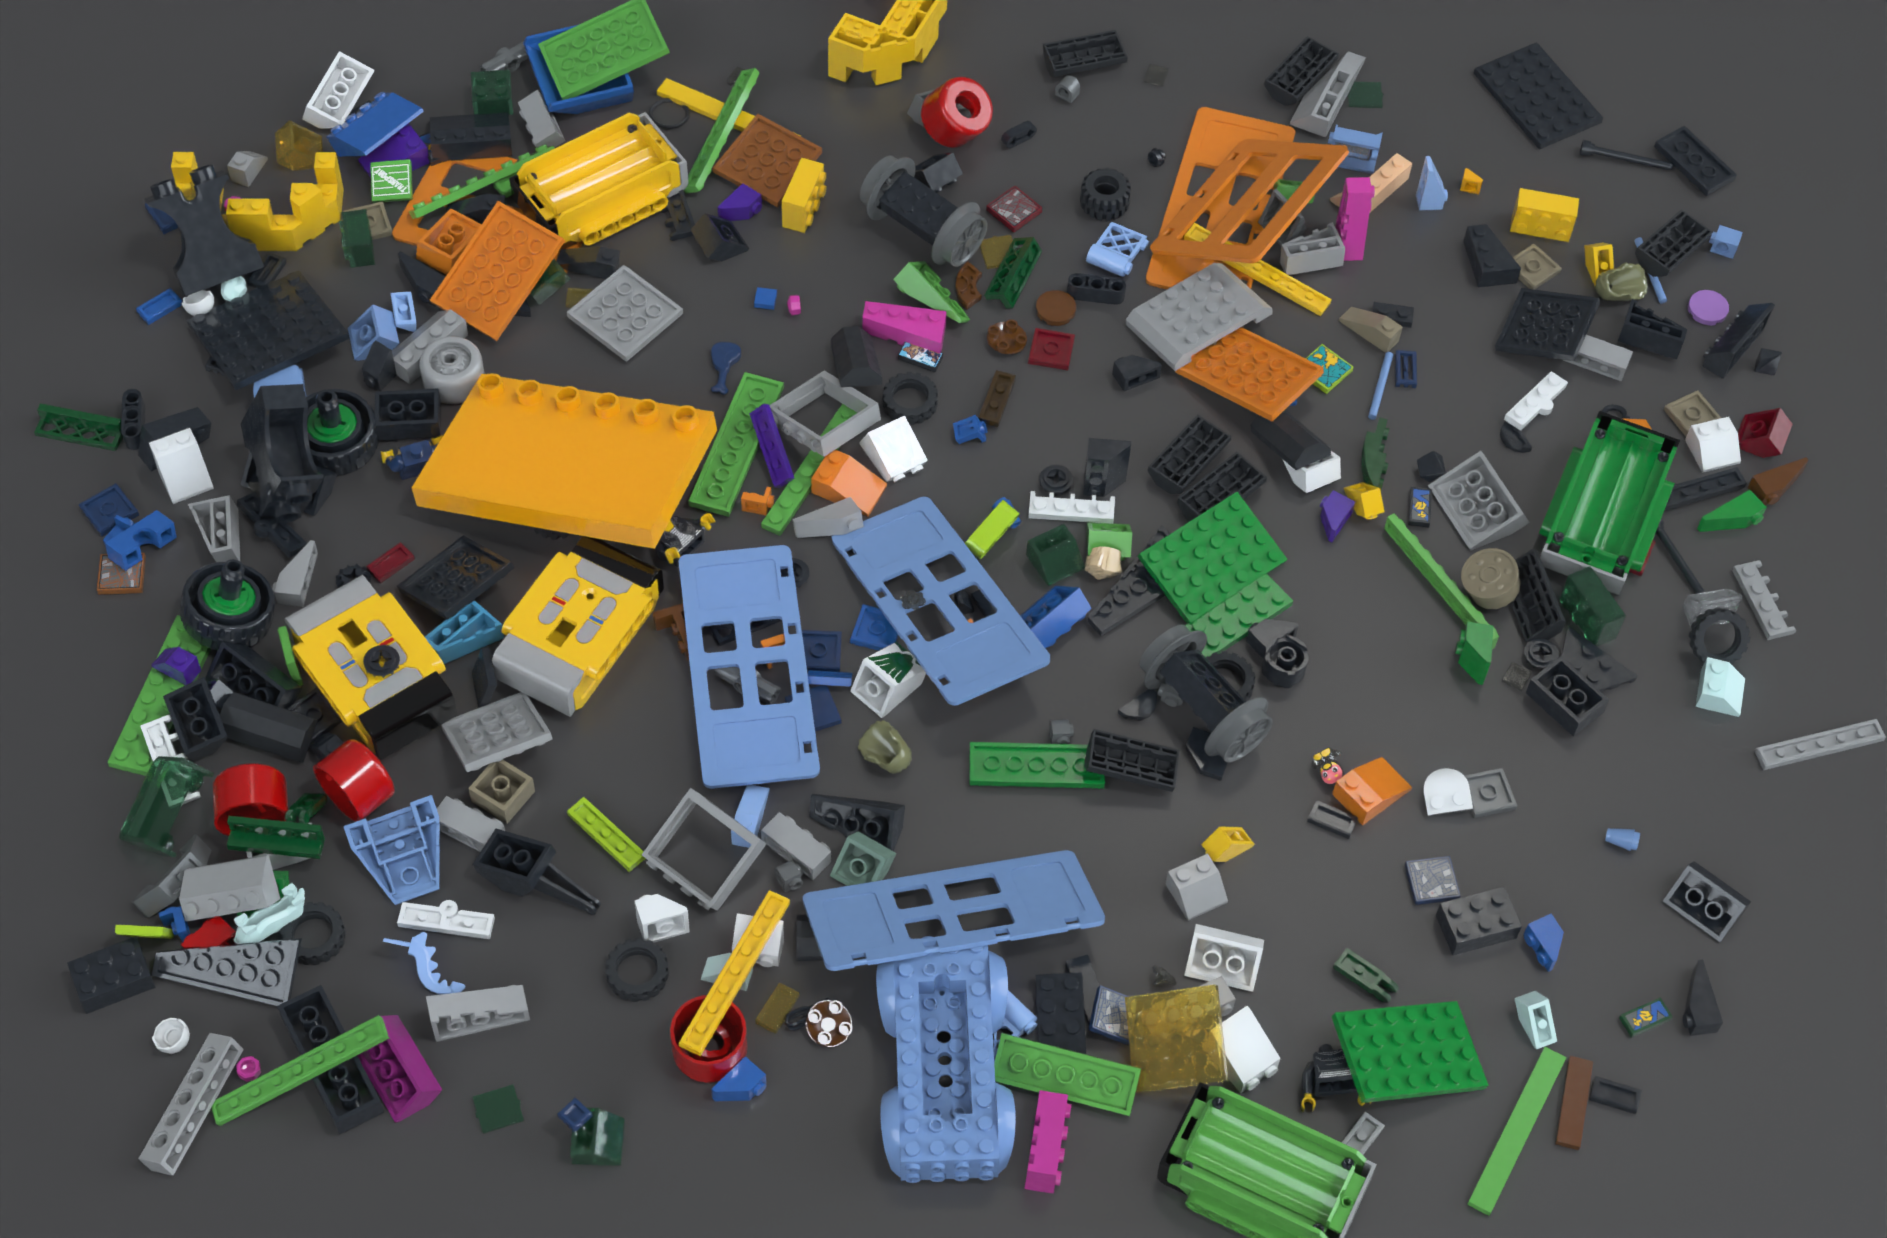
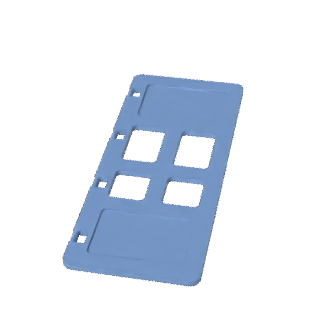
M917 498L863 521L864 527L844 535L832 536V543L837 551L846 560L850 569L869 595L875 600L876 605L900 638L906 643L910 652L931 681L935 683L948 704L954 706L962 704L1041 669L1050 663L1048 651L930 498ZM852 550L855 555L849 557L846 552ZM949 554L954 555L965 572L943 582L937 581L926 564ZM906 572L912 573L923 590L901 600H896L884 585V582ZM976 585L996 610V613L974 623H969L949 595ZM882 591L885 597L879 598L876 593ZM933 603L954 631L927 642L906 614ZM914 634L916 640L910 641L907 636ZM946 678L948 684L943 686L939 680Z
M785 545L681 556L679 559V571L704 786L714 789L808 779L818 776L820 764L790 548ZM780 569H788L789 577H781ZM781 619L783 622L785 644L782 646L754 648L752 645L750 623L752 621ZM733 624L737 649L734 651L706 653L703 646L702 627ZM788 626H795L796 634H789ZM786 662L789 668L792 702L761 705L759 702L755 666L758 664ZM738 667L740 670L743 707L712 710L710 708L706 672L709 669ZM795 684H803L804 692L796 693ZM811 743L812 752L804 753L803 744Z
M1068 850L808 892L803 895V905L824 965L830 971L915 958L937 952L944 953L997 944V942L1007 940L1015 941L1062 933L1078 928L1097 927L1105 922L1103 910L1075 854ZM991 877L994 878L1000 893L953 901L949 899L944 885ZM924 888L927 889L933 903L931 905L899 909L892 894ZM1007 908L1014 923L974 931H964L957 915ZM938 919L946 934L944 936L911 940L905 924ZM1078 921V923L1066 924V922ZM1008 933L1007 935L996 936V934ZM937 945L936 947L925 948V946ZM860 957H865V958H866V959H860V960H854V961H853L854 958H860Z

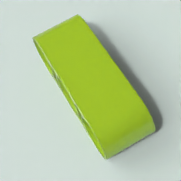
M1002 500L968 538L965 545L976 557L982 559L1014 523L1020 513Z

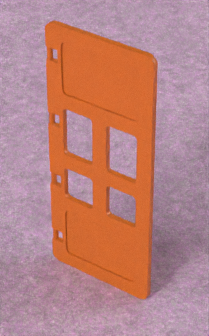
M1208 107L1199 108L1159 235L1193 197L1187 194V190L1195 166L1216 170L1238 143L1246 139L1293 142L1295 137L1294 128ZM1252 156L1203 212L1210 215L1206 227L1207 230L1212 232L1234 207L1229 204L1236 177L1241 175L1257 179L1275 157ZM1266 194L1259 202L1258 208L1252 210L1243 221L1252 225L1248 242L1242 244L1227 240L1228 242L1241 246L1252 244L1255 240L1253 239L1254 234H1260L1264 229L1258 221L1271 195ZM1154 253L1146 274V283L1148 285L1166 290L1213 263L1224 264L1240 280H1247V286L1250 289L1254 279L1221 260Z

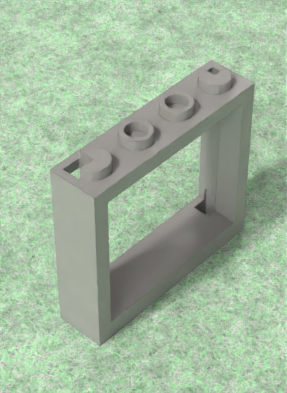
M825 370L770 405L776 426L823 457L881 420L877 402L853 387H841L839 379ZM826 393L857 412V414L821 437L789 416Z
M690 788L642 853V856L648 860L646 864L655 871L658 868L664 872L663 877L672 884L678 882L682 885L680 890L689 897L695 895L699 898L697 902L708 911L710 908L718 911L767 843L700 793ZM696 804L751 844L713 898L658 857Z

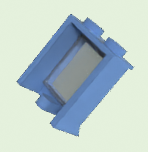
M1336 124L1335 131L1330 132L1328 143L1332 145H1345L1349 150V154L1338 167L1373 174L1383 132L1375 135L1341 128Z

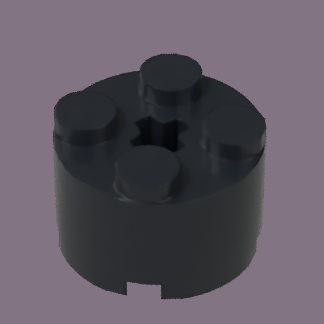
M1293 636L1272 639L1265 650L1262 663L1263 675L1272 683L1283 688H1291L1299 683L1305 675L1309 661L1307 647L1304 642Z

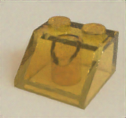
M290 120L275 133L278 164L293 171L314 169L316 152H323L321 135Z

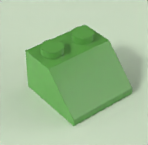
M1087 522L1088 556H1090L1092 549L1095 547H1110L1121 552V560L1131 557L1132 530L1130 524Z

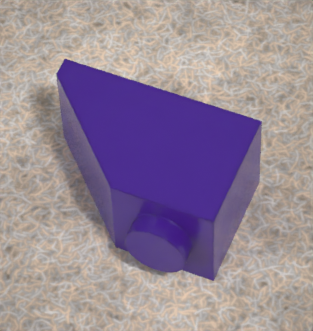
M742 183L718 206V217L729 221L749 220L753 215L758 214L762 208L761 194Z
M1334 490L1329 497L1325 496L1320 504L1322 508L1320 518L1330 542L1334 541L1348 521L1355 505V501Z
M180 647L165 649L151 665L154 669L184 685L190 684L202 671L197 656Z

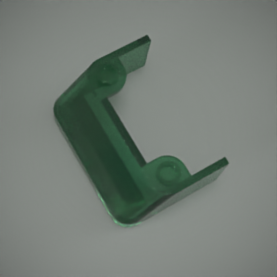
M158 756L151 764L121 828L119 839L155 854L175 858L177 853L171 851L174 841L173 836L169 832L187 793L199 790L203 784V777H213L214 773L182 757Z

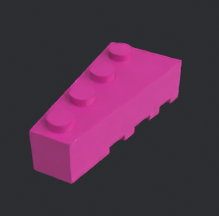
M1370 177L1345 179L1335 228L1345 246L1344 261L1363 260L1369 213L1372 207L1371 199L1375 195L1374 185L1371 186Z
M865 302L862 329L868 334L884 340L892 339L902 346L904 342L941 354L946 328V311Z
M1039 1091L1025 1189L1053 1194L1055 1185L1060 1186L1062 1171L1057 1169L1058 1163H1063L1065 1149L1061 1148V1141H1066L1068 1126H1064L1065 1118H1070L1072 1105L1067 1103V1094Z

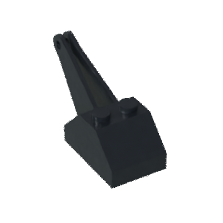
M496 828L472 864L478 874L508 893L523 897L533 889H536L591 915H595L597 912L596 908L601 906L599 900L550 863L556 854L552 844Z

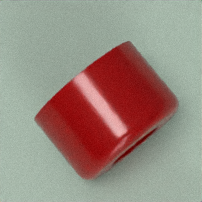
M968 77L949 79L927 95L921 108L922 122L928 134L937 143L950 148L963 146L984 132L989 126L993 115L992 103L988 93L978 82ZM956 103L968 109L971 117L966 118L962 116L956 107Z
M355 739L347 740L313 766L316 779L327 796L344 815L354 822L360 821L390 799L395 791L393 781L380 760L369 748Z
M255 763L236 765L222 771L213 782L214 825L220 833L229 836L230 828L227 823L229 816L285 821V814L288 811L287 781L285 776L274 767Z
M703 995L687 1001L675 1013L670 1027L672 1053L675 1063L686 1076L699 1082L713 1083L719 1082L746 1056V1022L740 1009L732 1002L713 1034L723 1039L724 1047L722 1049L712 1051L704 1049L702 1055L699 1056L679 1047L682 1036L707 996Z

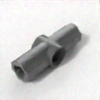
M523 42L511 49L507 47L501 48L494 58L481 64L479 70L484 79L490 80L505 71L509 73L516 71L520 63L529 58Z
M738 667L715 669L716 676L733 684L734 688L742 694L740 670ZM756 670L759 699L769 705L774 704L781 692L780 687L762 678L761 674Z

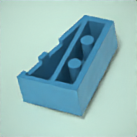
M473 601L458 611L455 616L442 622L425 638L443 663L446 664L503 639L504 634L502 633V624L476 601Z

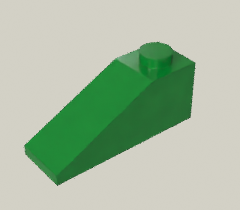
M1748 490L1703 516L1697 529L1699 532L1742 529L1752 524L1757 525L1763 520V514L1767 507L1751 490Z

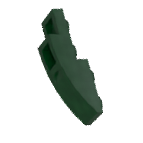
M1381 417L1379 418L1376 432L1367 431L1361 457L1364 483L1379 487L1380 491L1384 479L1380 477L1381 474H1386L1389 464L1385 462L1387 454L1383 453L1385 444H1381L1382 440H1387L1389 428H1386L1388 419Z

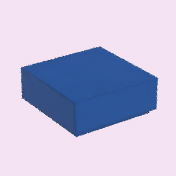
M757 287L754 308L774 310L777 290Z

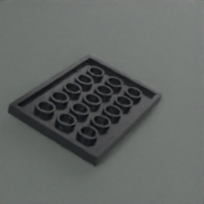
M1537 42L1474 69V75L1539 150L1601 124L1603 121L1602 115Z

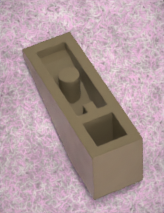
M1350 307L1339 318L1341 323L1385 353L1389 352L1399 342L1403 328L1385 315L1355 307Z

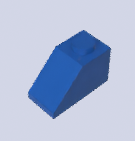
M745 1056L712 1088V1099L715 1101L751 1100L755 1095L759 1096L765 1090L766 1074Z

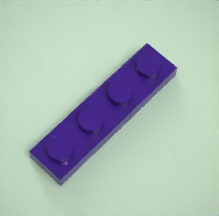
M762 404L749 413L774 488H781L795 478L770 405Z

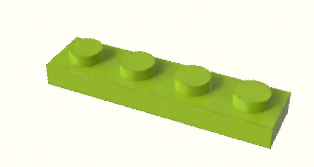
M585 797L567 810V815L629 872L646 859L642 856L644 851Z

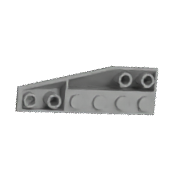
M1348 51L1303 96L1290 121V125L1326 137L1366 57Z

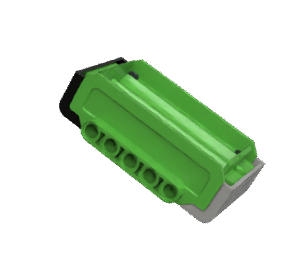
M1199 1082L1159 1163L1157 1179L1164 1185L1188 1195L1185 1205L1190 1210L1248 1238H1345L1377 1164L1367 1160L1358 1150L1221 1086L1209 1087Z

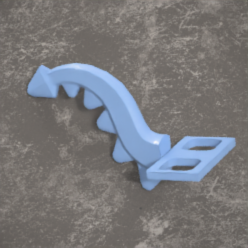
M425 932L412 937L411 943L395 939H383V942L409 947L408 954L415 957L419 979L431 992L442 995L462 992L466 986L464 984L454 981L450 986L447 985L446 980L438 983L441 976L440 973H431L438 967V964L430 960L436 948L425 946L427 939Z

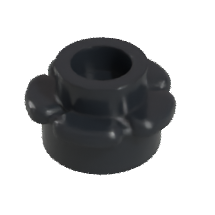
M1153 148L1148 153V160L1152 166H1161L1165 163L1166 156L1161 149Z

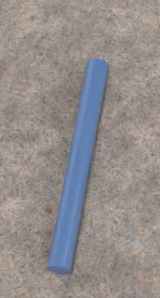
M1641 237L1634 240L1637 248L1643 243ZM1648 273L1659 303L1667 302L1658 277H1653Z
M1386 352L1368 414V418L1375 420L1377 417L1393 359V353Z

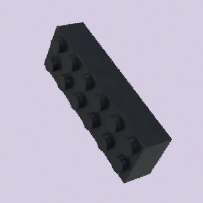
M322 985L277 1006L300 1056L345 1033ZM357 1055L312 1078L339 1135L384 1113L381 1101Z

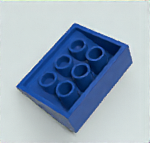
M380 92L374 97V101L362 105L359 108L361 111L357 114L349 115L345 119V123L333 127L330 130L332 133L326 136L339 157L366 156L424 112L423 109L393 92Z

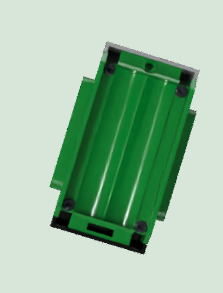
M1599 411L1584 449L1573 447L1540 528L1539 535L1547 537L1540 556L1543 566L1619 595L1629 570L1641 571L1675 484L1665 480L1680 440Z

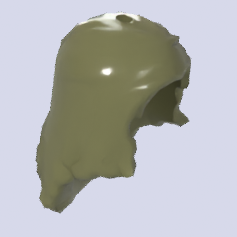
M1625 262L1617 268L1602 272L1596 280V292L1600 298L1606 301L1643 299L1644 295L1647 294L1648 288L1647 278L1644 274L1645 270L1638 263L1635 265Z
M885 720L881 722L876 721L865 731L863 737L859 739L858 750L861 751L864 760L877 764L891 774L901 773L902 770L907 769L912 761L911 748L908 747L899 732Z

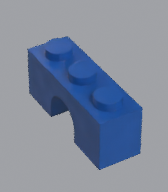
M158 510L154 511L105 543L108 559L126 571L143 560L140 550L141 545L149 543L161 548L177 538L174 522Z

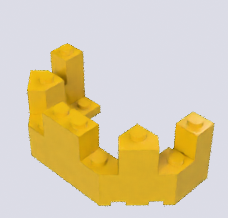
M896 0L881 25L845 13L828 38V76L846 82L853 70H857L862 73L871 71V77L875 85L900 80L902 63L912 60L923 63L937 41L939 21L947 10V0Z
M173 152L171 169L176 186L182 190L183 195L188 197L192 194L190 184L192 179L189 172L198 168L194 152ZM316 152L314 170L317 184H291L290 202L294 215H273L269 199H228L226 214H221L228 229L238 236L250 239L255 243L258 251H297L303 247V243L307 240H313L322 234L331 223L336 224L341 220L344 188L336 152ZM224 188L222 189L220 196V211L222 206Z

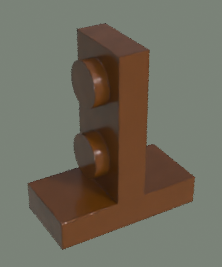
M683 603L653 612L656 630L671 627L673 636H678L679 641H677L680 653H685L687 660H689Z

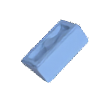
M411 292L390 293L395 326L415 332L416 318Z

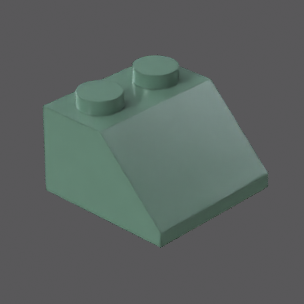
M858 831L847 837L830 876L846 886L881 881L888 873L897 853Z

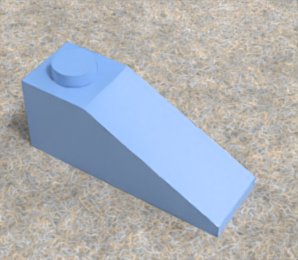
M1430 156L1425 158L1416 193L1419 210L1443 209L1444 201H1447L1448 198L1447 190L1444 189L1443 182Z
M747 785L736 811L735 820L758 836L770 788ZM731 830L732 845L747 848L751 846L750 843Z

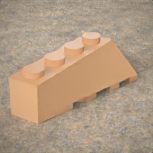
M1398 153L1369 176L1371 186L1374 185L1375 188L1374 198L1371 199L1372 207L1370 212L1409 179L1412 163ZM1342 192L1331 197L1329 201L1339 207Z

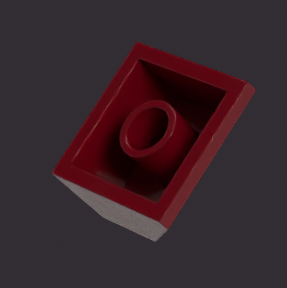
M1781 408L1746 414L1738 431L1739 449L1762 458L1781 455L1793 424Z

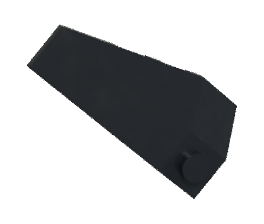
M812 794L809 817L830 829L846 835V838L859 831L894 851L903 829L905 805L885 801Z

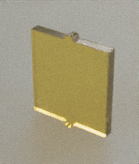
M1011 235L993 236V238L983 239L980 248L987 269L1000 266L1013 241Z

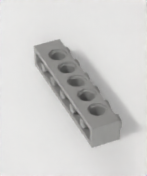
M209 1033L138 1158L151 1171L172 1176L176 1172L244 1050L232 1037Z

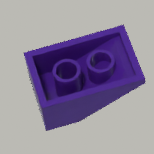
M408 123L368 155L361 156L358 162L371 178V162L410 159L412 171L429 164L427 146Z

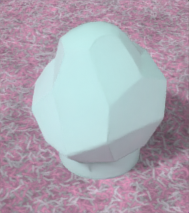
M242 276L221 284L222 297L227 301L241 297L247 291L246 281Z

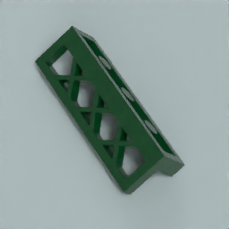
M1034 237L1013 239L984 295L987 300L1000 299L1006 309H1013L1042 253ZM1001 287L999 292H994L996 289Z
M41 403L37 409L40 421L34 433L39 437L111 451L117 450L123 437L121 419ZM46 423L56 427L50 431L43 430ZM68 428H73L76 431L70 435L62 433V431ZM88 432L96 434V436L90 439L83 438L82 435ZM108 436L115 437L113 443L103 442L102 439Z
M237 816L228 817L227 823L230 828L227 842L228 850L320 859L325 841L321 825Z

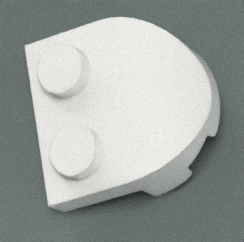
M1445 768L1436 770L1427 777L1423 793L1428 816L1473 809L1469 784L1462 773L1454 769Z

